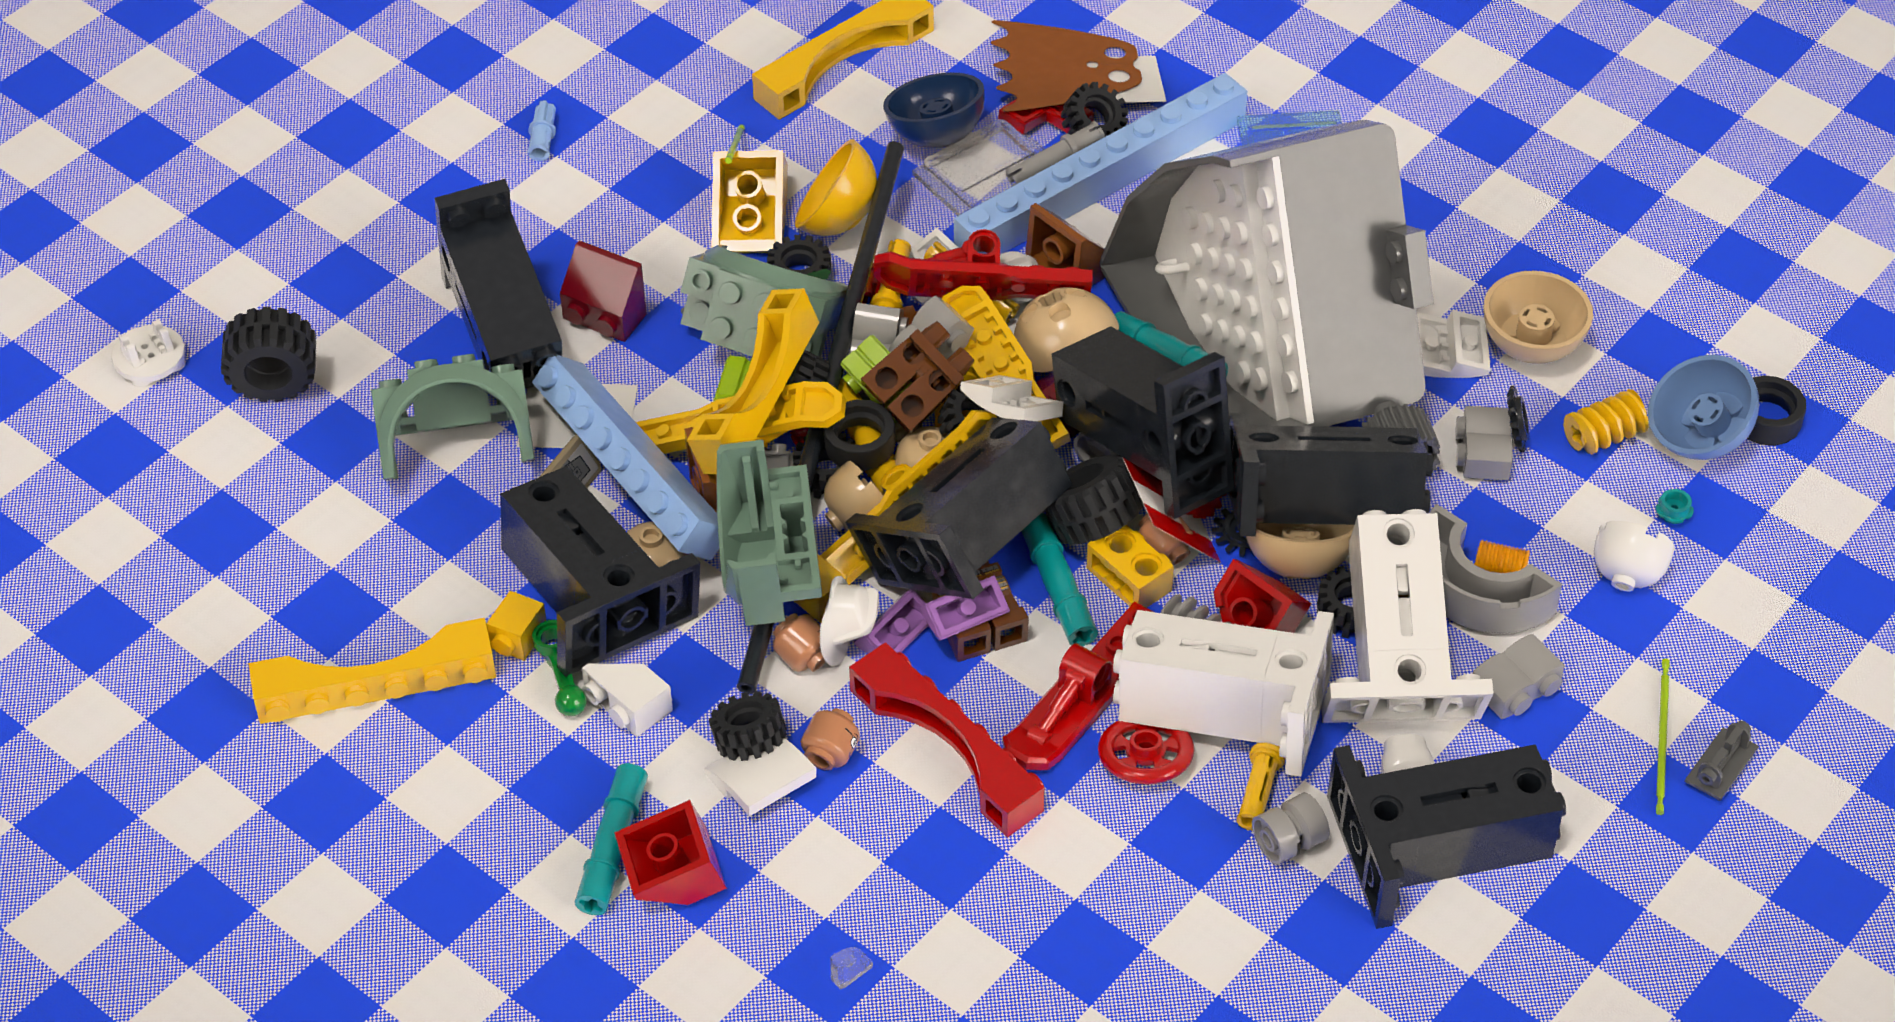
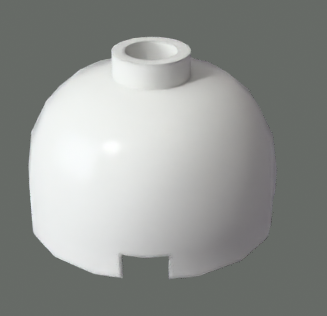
M1609 521L1606 523L1605 529L1602 525L1599 527L1594 545L1595 562L1600 572L1612 581L1611 585L1613 587L1630 592L1634 588H1643L1655 584L1666 573L1675 550L1674 543L1660 532L1657 538L1646 534L1647 526L1627 521Z

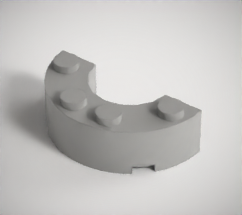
M1438 504L1431 509L1429 513H1437L1445 610L1448 619L1469 630L1489 633H1515L1535 628L1556 614L1562 583L1532 564L1519 571L1509 573L1489 572L1474 565L1463 552L1468 523Z

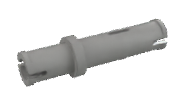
M1093 121L1090 125L1071 135L1068 133L1062 135L1059 142L1014 167L1006 169L1005 172L1009 182H1015L1012 184V186H1015L1104 138L1105 134L1102 128L1096 129L1099 124Z

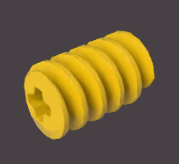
M1628 389L1627 391L1615 394V396H1609L1603 399L1602 402H1595L1589 407L1586 406L1577 412L1565 415L1563 427L1569 444L1575 450L1581 451L1584 448L1587 453L1592 455L1598 452L1599 447L1602 449L1610 447L1611 441L1618 444L1623 441L1624 437L1628 439L1634 437L1636 431L1639 433L1646 432L1649 428V422L1641 397L1633 389Z

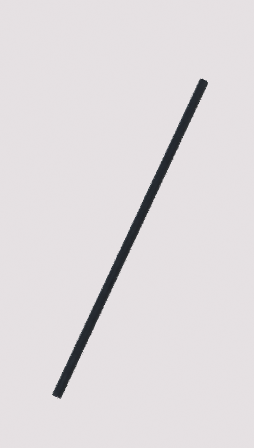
M895 141L889 142L886 147L827 359L829 370L824 382H828L837 390L839 389L844 371L840 364L848 356L852 342L857 303L863 302L874 255L876 254L904 152V146ZM808 428L798 464H807L810 492L824 444L823 428ZM774 623L753 625L737 683V689L742 693L748 692V694H753L757 689Z

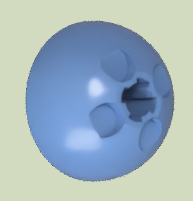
M1720 355L1694 357L1673 367L1654 388L1648 405L1649 425L1659 442L1679 456L1694 460L1719 458L1734 451L1751 434L1758 418L1759 395L1753 377L1736 360Z

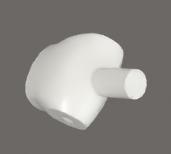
M1394 735L1387 738L1384 742V753L1381 760L1382 774L1434 764L1426 741L1420 735Z

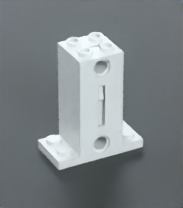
M1412 509L1402 514H1386V512L1381 510H1372L1365 512L1363 515H1358L1349 540V559L1359 679L1356 677H1343L1329 684L1321 707L1322 723L1481 719L1493 696L1492 679H1480V676L1476 674H1465L1458 676L1455 680L1451 679L1437 513L1426 514L1424 510Z
M1137 610L1132 625L1125 626L1122 640L1123 650H1116L1113 663V672L1119 674V680L1116 681L1113 694V703L1119 704V721L1280 746L1279 756L1286 757L1285 774L1301 777L1331 676L1334 613L1318 611L1314 626H1307L1304 635Z

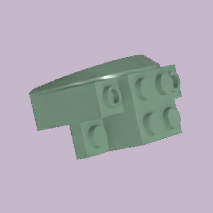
M716 245L706 250L703 254L689 257L680 291L688 295L680 324L701 330L700 340L753 356L757 335L758 313L771 290L804 288L820 322L805 350L821 357L828 331L837 327L848 288L845 283L825 280L765 263L730 251L726 245Z
M474 354L453 356L451 364L438 365L437 359L421 360L414 362L415 368L407 369L408 379L403 383L401 379L385 380L379 382V388L371 389L382 473L385 481L398 479L394 447L395 436L514 420L519 438L522 462L535 460L522 369L515 370L514 364L491 367L492 372L485 370L483 360H476ZM488 394L496 398L497 405L490 406ZM413 403L415 416L408 417L406 410Z
M763 440L720 445L717 450L716 486L719 554L724 592L738 605H742L746 626L785 621L783 602L822 597L807 464L768 469Z

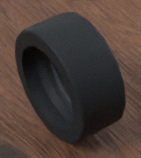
M1763 375L1753 377L1758 390L1759 402H1771L1779 405L1788 412L1789 416L1776 420L1766 419L1758 415L1756 424L1747 439L1761 445L1771 446L1784 444L1794 439L1802 427L1806 413V399L1801 390L1790 381L1776 376Z
M856 399L847 401L845 417L829 428H823L827 455L840 467L847 461H851L862 471L875 469L887 462L895 450L896 433L892 414L883 405L871 400ZM859 425L870 426L882 433L878 439L863 445L848 444L838 438L839 434L844 430Z

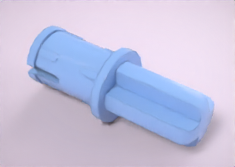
M546 100L540 101L539 105L535 107L534 120L528 128L531 137L527 153H529L531 159L536 161L548 159L551 139L556 134V128L553 125L556 107L554 104L547 103Z

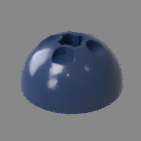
M950 72L927 75L911 80L893 90L886 97L883 109L891 127L904 140L919 147L943 148L964 139L977 125L984 108V86L977 77L965 73Z

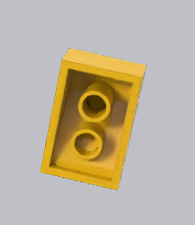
M728 151L713 152L711 248L716 245H726L728 250L738 254L768 253L770 248L773 249V244L776 241L783 244L788 182V164L784 151H736L730 164L725 162Z

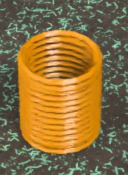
M1482 539L1479 543L1474 565L1489 572H1515L1528 565L1530 551L1522 550V548L1519 549L1518 547L1515 548L1514 546L1511 547L1510 545L1507 547V545H1500L1499 543L1496 544L1495 542L1492 543Z

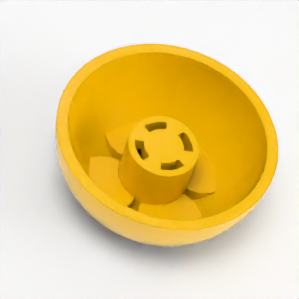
M850 139L845 142L820 171L795 218L796 228L818 236L837 235L852 229L867 215L877 184V175L869 154L857 141Z

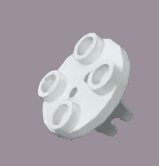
M160 319L153 321L152 325L131 329L119 337L113 346L111 359L116 372L125 379L131 380L134 386L145 387L153 381L166 378L173 372L183 369L186 364V349L181 335L172 328L162 326Z

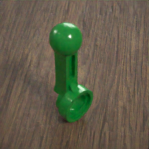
M557 620L544 621L533 630L534 648L542 656L546 657L547 664L553 670L559 690L555 696L557 710L568 717L577 716L586 707V695L580 687L575 686L572 674L565 677L557 668V644H545L549 640L557 639Z

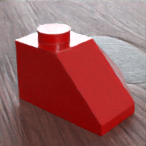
M1237 559L1232 560L1213 591L1216 607L1220 608L1223 623L1230 622L1231 624L1291 633L1296 631L1312 604L1282 582Z

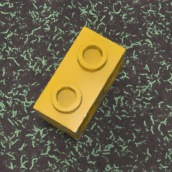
M1125 525L1104 538L1087 543L1086 568L1129 607L1135 601L1147 608L1172 591L1174 566L1165 554L1158 553L1150 546L1138 531H1133L1129 526Z

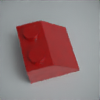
M691 800L614 832L636 900L690 905L727 889L706 825Z

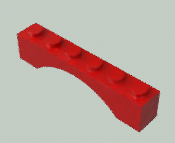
M885 642L849 666L850 691L875 715L895 717L917 724L935 733L955 749L966 762L975 779L980 798V813L1007 838L1044 812L1045 787L1040 778L1032 772L1028 773L1018 764L1010 750L1001 748L995 743L981 724L972 722L964 714L960 705L953 699L948 700L937 689L930 677L922 676L914 669L909 659L902 652H896Z

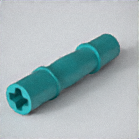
M1123 311L1115 314L1119 323V331L1182 366L1210 354L1203 351L1197 345H1188L1175 336L1156 329L1155 325L1150 322H1144ZM1225 362V366H1226V377H1227V374H1228V365H1227V363Z
M1041 513L1021 531L1030 551L1031 561L1038 566L1044 586L1054 603L1053 612L1059 619L1071 646L1075 643L1081 646L1088 645L1096 639L1098 630L1087 607V600L1083 594L1079 593L1073 573L1063 556V545L1057 539L1048 516L1045 513Z
M624 763L617 767L609 794L604 800L603 807L605 812L596 832L591 856L584 863V873L574 902L575 906L586 914L602 915L607 911L615 882L619 879V864L622 856L614 832L632 825L633 819L639 815V804L648 774L638 765Z

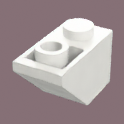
M588 663L582 667L584 682L582 689L586 698L593 705L597 706L599 704L603 707L618 727H626L636 737L673 711L670 686L645 664Z

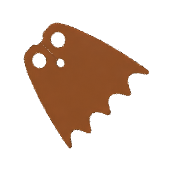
M1001 20L992 21V23L1005 28L1008 31V35L991 41V44L1007 50L1010 54L1007 59L994 63L993 66L1012 74L1010 81L998 85L996 89L1013 94L1017 98L1016 102L1003 108L1002 111L1004 112L1065 104L1074 91L1084 83L1090 85L1092 82H1098V88L1105 83L1109 85L1107 91L1111 93L1114 89L1117 92L1131 89L1142 82L1141 71L1133 65L1134 60L1138 58L1137 49L1128 42L1065 28ZM1119 47L1125 50L1126 55L1115 59L1106 56L1104 52L1107 48ZM1093 61L1098 63V66L1091 68L1086 64ZM1120 70L1127 72L1130 78L1124 82H1115L1108 75L1112 71Z

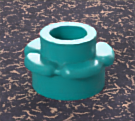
M1680 489L1665 491L1658 499L1659 504L1656 505V512L1659 517L1672 524H1679L1684 519H1690L1694 512V508L1691 506L1692 499L1690 495Z

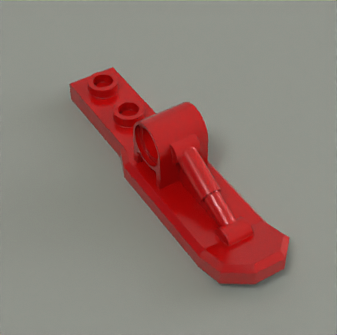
M986 229L973 232L969 239L962 244V247L935 254L927 259L909 258L892 251L874 255L873 276L887 289L907 296L933 297L936 295L942 298L961 286H981L991 300L1000 301L1013 298L1035 299L1053 289L1063 287L1079 288L1091 292L1092 270H1083L1078 267L1046 268L1041 265L1029 267L1010 266L1000 263V239L994 232Z
M1134 601L1091 651L1078 643L1069 647L1061 660L1058 680L1021 722L1002 737L1003 748H1007L1012 752L1018 764L1026 770H1049L1065 757L1113 701L1115 684L1119 680V674L1113 672V663L1116 650H1123L1122 640L1125 626L1132 625L1137 610L1153 612L1152 610Z

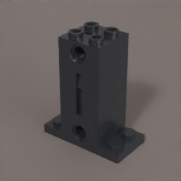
M506 179L435 197L442 280L446 289L451 288L478 360L482 359L485 370L492 372L491 367L514 364L515 370L522 369L525 389L534 387L532 382L547 358L557 357V355L562 356V339L512 215L510 189Z
M1112 326L1052 353L1056 400L1063 401L1062 417L1058 418L1162 480L1164 511L1166 515L1176 519L1234 490L1224 356L1213 352L1182 366Z
M1230 413L1234 490L1230 491L1229 495L1240 536H1256V523L1355 525L1358 515H1363L1365 512L1372 510H1381L1386 512V514H1402L1412 509L1424 510L1426 513L1430 511V491L1425 490L1426 477H1431L1433 473V455L1428 453L1427 441H1422L1417 428L1249 425L1246 413Z
M992 417L879 516L855 513L845 523L877 582L881 585L974 599L984 589L977 578V570L1073 485L1066 472V465L1058 456L1050 441V433L1040 421Z
M568 466L500 493L501 549L556 611L557 668L565 677L581 671L582 667L588 663L596 664L698 618L701 562L693 553H690L658 567Z
M1536 744L1367 777L1365 776L1361 760L1355 761L1350 745L1336 747L1333 750L1327 798L1376 929L1393 925L1395 908L1400 907L1399 888L1553 858L1556 841L1560 840L1561 837L1560 823L1562 817L1566 815V804L1562 793L1555 791L1552 784L1550 764L1546 759L1542 760Z

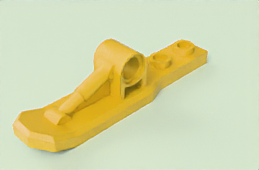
M961 286L942 297L943 301L954 308L974 328L969 342L964 349L975 360L972 369L979 379L1002 375L1032 381L1031 396L1046 398L1035 382L1032 362L981 286ZM1058 417L1040 421L1049 431L1050 441L1055 449L1071 441L1068 431Z
M803 381L785 385L756 440H763L764 446L767 448L769 442L791 430L805 427L829 428L845 417L846 399L840 391L828 382ZM734 396L717 399L699 409L638 421L636 423L663 454L685 450L684 429L694 428L701 414L713 413L723 408Z
M971 410L953 432L913 467L907 464H899L889 469L879 481V485L885 494L880 503L866 515L879 516L992 417L997 418L996 415L987 410ZM849 530L820 555L847 577L848 585L869 568Z

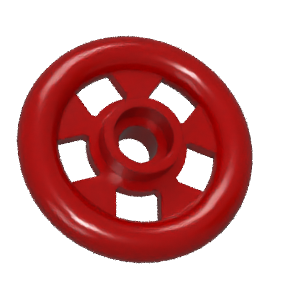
M1118 720L1111 724L1101 735L1098 743V755L1103 766L1119 779L1135 784H1158L1176 778L1189 767L1194 757V743L1187 731ZM1130 732H1134V733L1131 735L1130 740H1127V739L1123 736V735L1128 734V733H1130ZM1158 732L1168 735L1169 738L1163 741ZM1126 750L1127 758L1118 759L1114 752ZM1166 751L1178 753L1173 760L1164 759ZM1136 765H1154V768H1138Z

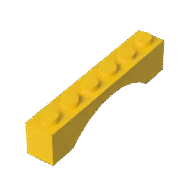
M927 0L879 1L752 73L753 99L778 120L806 105L808 95L816 81L838 62L857 53L874 48L910 45L934 31V6Z
M804 288L771 290L758 313L754 353L741 387L733 399L723 408L713 413L701 414L689 435L687 442L703 474H717V450L720 445L756 440L820 323Z
M485 617L445 625L432 638L417 648L393 659L370 665L353 667L323 666L304 662L291 656L248 663L253 699L260 724L280 722L289 718L320 714L329 710L361 706L365 703L390 698L396 699L426 691H438L446 687L478 683L483 680L496 678Z

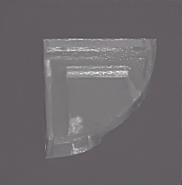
M857 947L843 949L830 957L831 981L840 989H843L870 970L873 963Z

